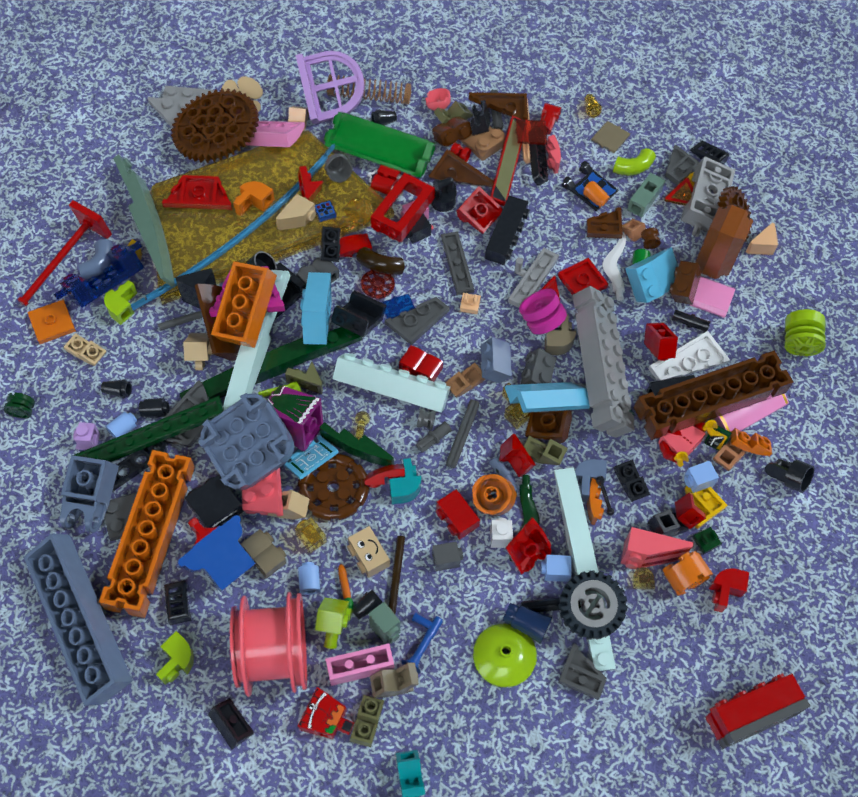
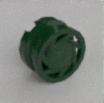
M15 392L12 395V393H9L6 399L7 403L4 405V412L16 418H30L35 400L26 394Z

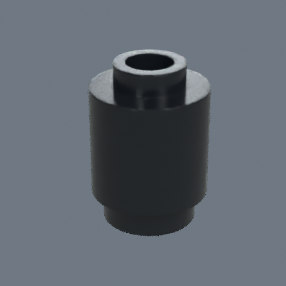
M164 398L144 399V401L139 403L141 417L158 418L165 417L166 413H169V402L165 401Z

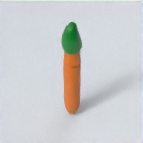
M340 564L338 574L343 598L345 601H349V608L353 609L354 604L351 598L347 572L344 565Z

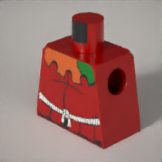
M317 687L298 724V728L303 732L333 740L337 731L350 735L354 722L344 718L347 709L343 704Z

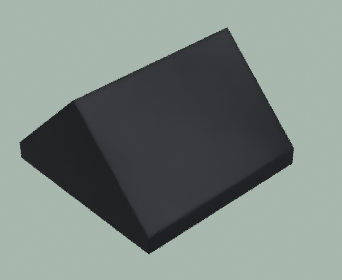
M212 268L175 277L182 301L199 309L201 308L195 285H216Z

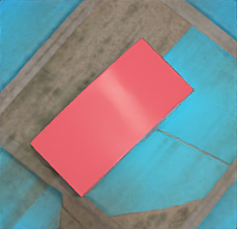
M555 135L548 136L546 151L549 154L547 164L556 174L559 171L561 152Z

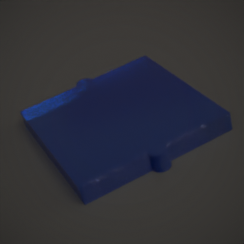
M409 293L399 297L394 296L393 299L381 302L387 305L385 310L387 319H393L399 316L401 312L415 309Z

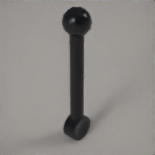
M598 476L596 481L597 484H600L607 506V514L611 516L614 514V509L611 508L603 484L604 477Z

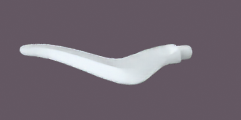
M623 234L622 239H619L618 243L603 261V270L612 282L613 292L616 293L618 301L624 299L623 292L625 291L624 283L617 267V261L626 244L625 234Z

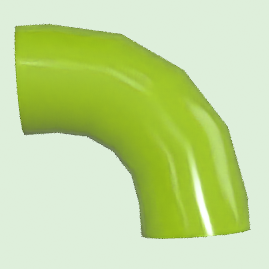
M645 148L635 158L629 159L618 156L613 173L625 176L638 175L650 168L655 161L656 154L653 150Z

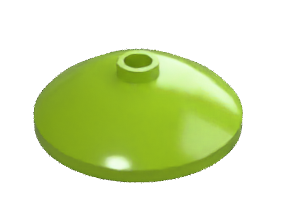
M504 623L490 626L479 635L473 649V660L478 673L490 684L498 687H514L523 683L532 674L536 665L537 652L531 637L511 627L510 624ZM504 648L509 649L510 653L504 654L502 650Z

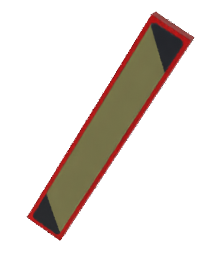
M513 115L509 121L490 197L501 206L505 205L509 196L527 126V121Z

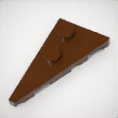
M448 149L428 176L430 179L435 180L452 177L454 182L486 187H492L493 185L492 179Z

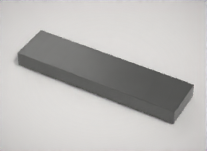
M458 231L441 234V241L456 296L463 295V293H474V286Z

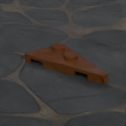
M469 92L468 100L480 105L482 100H486L488 108L510 117L513 115L528 122L527 93Z

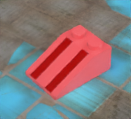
M631 527L624 541L620 564H624L630 569L676 562L679 561L678 558L691 550L693 542Z

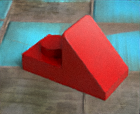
M299 166L297 177L301 196L312 201L320 192L323 181H312L311 173H308L307 166Z
M512 434L500 445V462L508 461L518 477H522V475H525L536 465L516 434Z

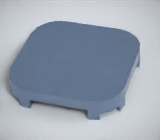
M248 393L241 395L239 401L211 421L207 419L202 424L204 427L199 439L200 446L205 449L222 478L220 480L226 486L237 490H246L256 485L284 465L291 458L294 451L292 436L273 405L261 395Z

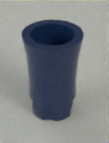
M510 603L503 621L541 644L553 617L537 613L521 605L519 607Z

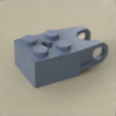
M71 455L61 495H63L60 513L62 527L72 528L79 516L84 513L86 531L94 533L100 528L110 503L119 468L118 465L106 460Z

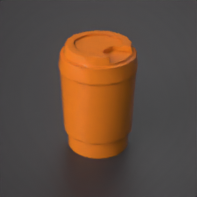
M590 181L584 187L583 194L600 208L610 198L595 181Z

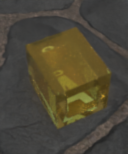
M312 517L308 520L304 519L297 524L295 528L296 536L310 554L327 542L325 533Z

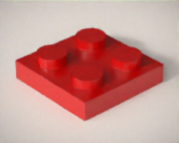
M589 258L558 273V277L572 295L588 286H592L599 291L608 288L609 283Z

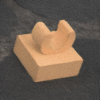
M463 293L460 312L478 314L481 296Z

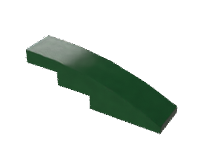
M325 422L319 427L320 435L343 451L377 465H394V457L366 435L357 439L345 428L338 433Z

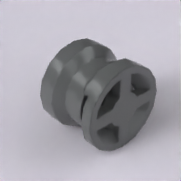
M421 408L417 427L421 428L424 426L432 430L436 411L428 412Z

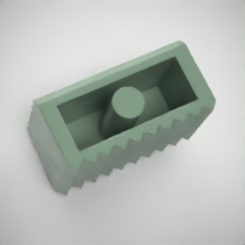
M385 602L369 613L370 628H372V631H375V634L380 638V641H383V644L388 642L392 644L400 637L401 621Z

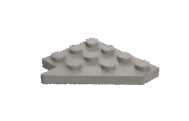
M165 86L162 98L148 97V102L173 128L174 118H178L177 113H182L181 108H186L185 104H191L190 100L195 101L196 96L202 97V93L208 95V91L214 93V90Z

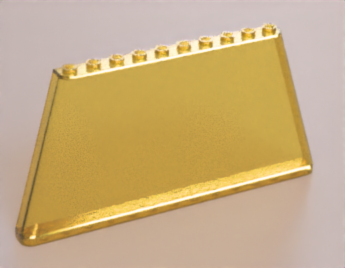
M302 131L300 137L290 147L260 146L222 159V161L205 165L204 167L155 183L151 188V196L165 234L174 278L208 257L265 213L298 182L299 166H307V171H309L329 148L310 131ZM331 152V153L329 154L328 158H329L330 156L334 155V153ZM324 164L311 178L312 181H323L320 192L311 202L319 204L331 200L336 212V218L319 222L316 215L313 221H310L304 227L286 230L277 229L276 217L295 197L294 195L257 229L201 270L212 268L216 284L225 281L232 268L233 261L246 264V261L259 251L267 252L277 262L321 245L323 226L341 228L340 237L371 226V215L384 198L354 171H352L347 181L341 183L333 182L326 174ZM183 175L219 176L227 197L232 204V210L163 207L162 200L170 196L171 189L178 184L179 179ZM257 181L273 189L275 200L264 212L252 205L242 216L235 213L233 202L237 196L241 195L239 188L241 185ZM392 206L384 215L388 219L394 217ZM157 271V283L159 288L162 285L166 284V282L160 278L159 273ZM178 285L159 296L162 305L181 298Z

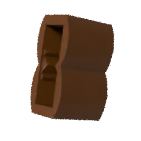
M454 117L447 123L435 126L432 129V133L436 142L443 146H450L458 139L468 138L472 134V128L469 121L462 117Z

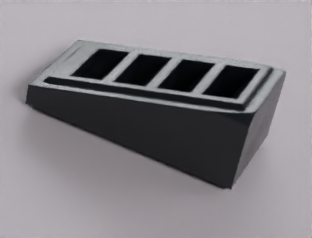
M703 140L691 149V152L701 160L705 156L723 165L727 162L730 155Z
M185 580L165 584L166 610L170 626L192 621ZM181 587V591L170 593V589ZM182 595V598L171 600V597ZM183 602V605L172 607V604ZM184 609L182 613L173 614L174 611Z

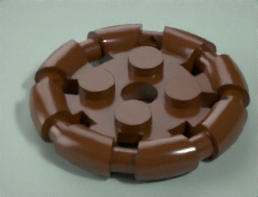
M336 454V456H333L303 479H298V493L309 498L308 510L316 518L331 521V519L343 520L357 513V509L366 502L369 487L364 484V479L367 477V474L360 464L357 465L354 462L353 458L343 454ZM329 464H336V468H329ZM348 468L353 471L350 475L346 471ZM316 470L318 471L317 477L313 475ZM330 484H337L339 489L332 492L328 490V486ZM353 484H359V487L353 489ZM307 487H313L314 491H308ZM349 498L354 500L352 504H348L346 501ZM319 500L322 504L316 506L314 503ZM330 507H338V511H331Z

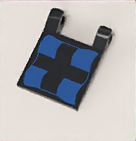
M583 161L579 171L586 174V176L576 185L570 177H565L562 187L574 193L597 212L600 207L583 194L584 187L590 181H595L610 197L609 200L619 190L594 171L587 161Z

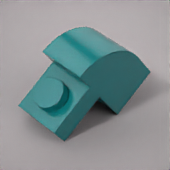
M411 458L403 459L404 477L389 479L392 504L410 502L418 496L421 490V475L417 476L416 465H412Z
M418 750L395 753L402 797L426 795Z

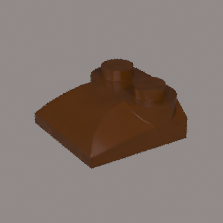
M572 410L531 412L525 436H531L535 439H552L559 444L565 442L568 438L572 421Z

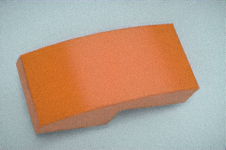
M737 428L731 431L732 445L753 454L772 455L771 442L767 437L760 436L757 433L750 437L746 432H741Z
M594 478L590 482V494L587 500V511L592 525L596 524L597 519H602L604 508H601L603 500L599 499L601 488H598L599 484H597Z

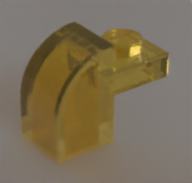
M504 386L502 396L510 403ZM515 403L505 409L504 417L518 430L529 420L531 412L523 413L520 403Z

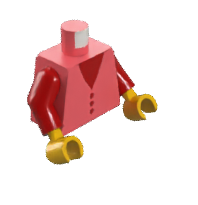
M708 420L706 423H699L671 433L668 429L665 436L660 437L658 441L663 458L675 462L679 467H682L683 461L689 462L688 456L702 442L706 435L705 432L707 431L709 435L715 434L714 428H718L717 422L715 420Z

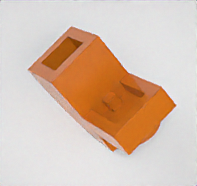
M257 181L247 182L239 187L241 195L237 196L233 203L235 213L239 216H242L252 205L264 212L275 200L272 188L264 183Z

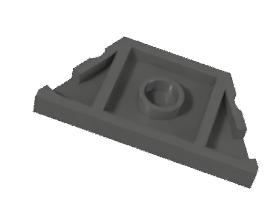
M198 380L164 418L209 400L203 383ZM198 426L166 439L164 442L191 447L201 436L204 426Z

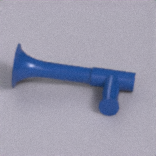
M415 613L412 621L426 627L428 630L412 657L408 660H402L401 663L402 665L415 663L416 671L420 674L419 661L443 623V619L435 616L433 621H430Z

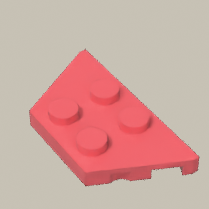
M280 468L253 487L242 490V510L245 513H259L261 515L272 513L277 516H283Z

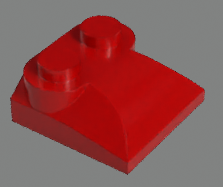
M478 186L456 212L461 221L468 222L484 234L499 217L503 208Z

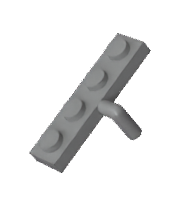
M543 248L528 271L522 269L523 259L517 258L514 271L523 278L508 298V303L519 308L528 296L537 292L558 261L559 255Z

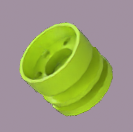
M810 309L796 310L789 313L785 318L786 334L784 347L786 351L799 356H813L824 351L826 347L825 316L821 312Z

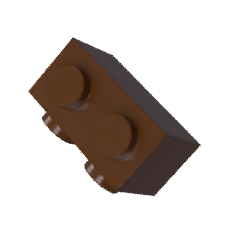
M680 261L679 267H676L674 273L676 277L675 282L670 286V294L675 302L693 305L702 273L698 263Z

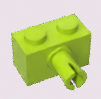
M324 597L319 606L315 630L326 632L325 648H337L338 634L341 635L343 628H347L348 621L351 619L352 609L349 608V601Z

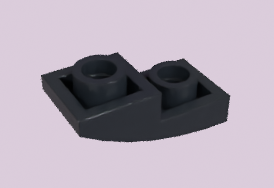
M322 227L321 260L339 262L341 228Z
M633 460L613 467L631 502L650 495L643 476H639Z

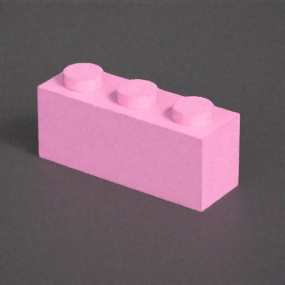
M390 644L326 658L331 686L367 678L380 670H394Z

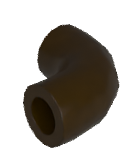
M368 247L361 248L356 255L357 261L370 270L389 275H402L404 272L405 264L401 257L382 255Z

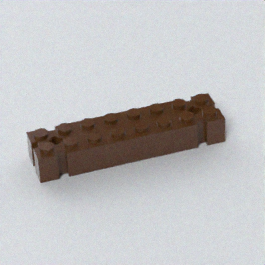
M774 350L762 354L758 361L754 357L660 389L656 396L653 392L639 396L633 408L640 421L645 419L644 429L650 440L665 436L668 429L671 433L765 401L770 394L772 397L785 394L794 381L786 369L781 370L780 365L782 362Z

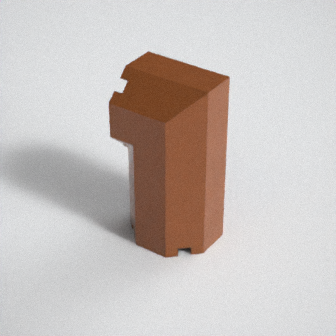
M728 205L726 209H722L723 207L718 208L696 259L702 274L714 279L730 274L753 223L752 218L749 220L747 217L748 212L734 205Z

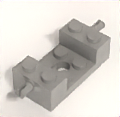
M705 156L695 167L692 181L695 182L692 196L685 205L681 221L694 226L692 235H695V237L700 235V230L708 232L719 208L717 202H720L718 198L721 196L720 192L724 188L732 186L735 174L734 169Z

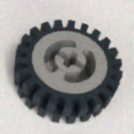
M590 570L587 573L584 571L579 575H575L565 585L559 598L560 616L564 619L565 626H568L572 633L575 632L579 637H586L588 640H598L615 632L625 619V612L628 607L626 605L627 597L623 594L625 591L623 587L620 588L618 586L619 582L617 580L613 581L611 579L612 576L609 574L607 576L603 575L604 572L601 571L595 573V570ZM596 591L605 598L607 609L604 607V601L601 597L596 603L595 608L589 613V616L599 615L601 619H589L579 610L578 602L582 603V610L585 613L590 607V603L597 596V594L586 595L585 592Z

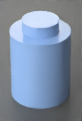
M123 412L105 427L113 438H116L136 428L137 425L135 423L137 419L131 412L128 414Z
M313 562L303 563L298 568L299 592L302 595L317 594L320 592L319 566L314 565Z

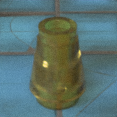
M587 94L584 98L586 114L591 118L598 117L601 114L602 106L593 94Z

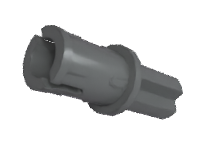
M444 421L433 431L430 430L428 435L416 444L418 450L423 453L435 443H440V439L452 431L450 425Z

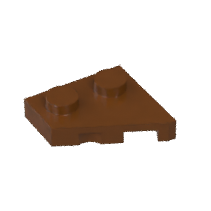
M621 207L616 208L613 212H604L599 216L587 219L586 237L622 239Z

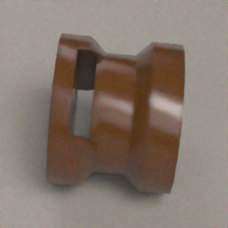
M647 228L641 232L645 249H655L660 246L661 241L658 237L659 231L657 228Z

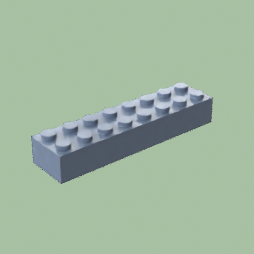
M51 533L24 556V560L84 706L103 705L133 682L71 536Z

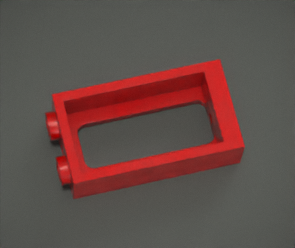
M404 172L371 215V228L389 236L392 240L402 243L434 200L435 187ZM403 190L417 196L398 222H394L384 216Z

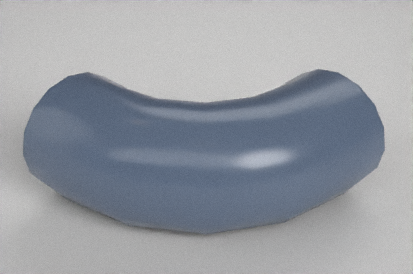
M101 239L95 242L94 256L90 260L78 264L82 281L100 276L108 269L113 260V244L110 240Z

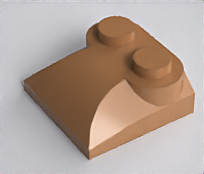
M489 126V132L477 135L471 134L468 138L460 141L470 148L481 161H484L503 148L505 133L500 129H493Z

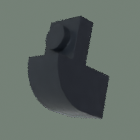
M671 510L655 514L647 522L651 532L670 537L682 534L689 529L677 519L676 512L672 513Z

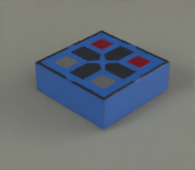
M331 200L315 204V212L319 222L337 217Z

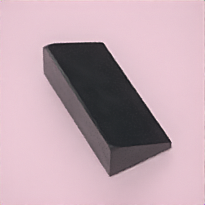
M230 698L213 706L208 714L231 750L254 734Z

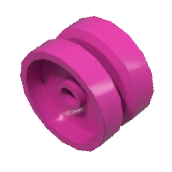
M543 289L531 294L519 307V312L523 319L527 321L530 331L538 335L554 330L564 322L567 316L566 309L560 303L559 297L553 289Z

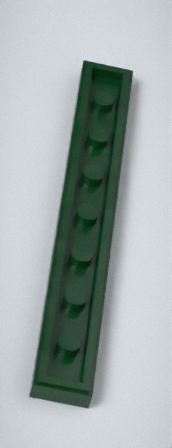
M217 396L73 456L109 462L115 461L201 426L207 419L211 421L225 411L221 398Z

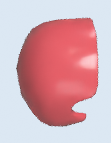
M438 88L427 93L426 105L429 109L433 111L437 107L446 109L450 105L451 96L448 89Z

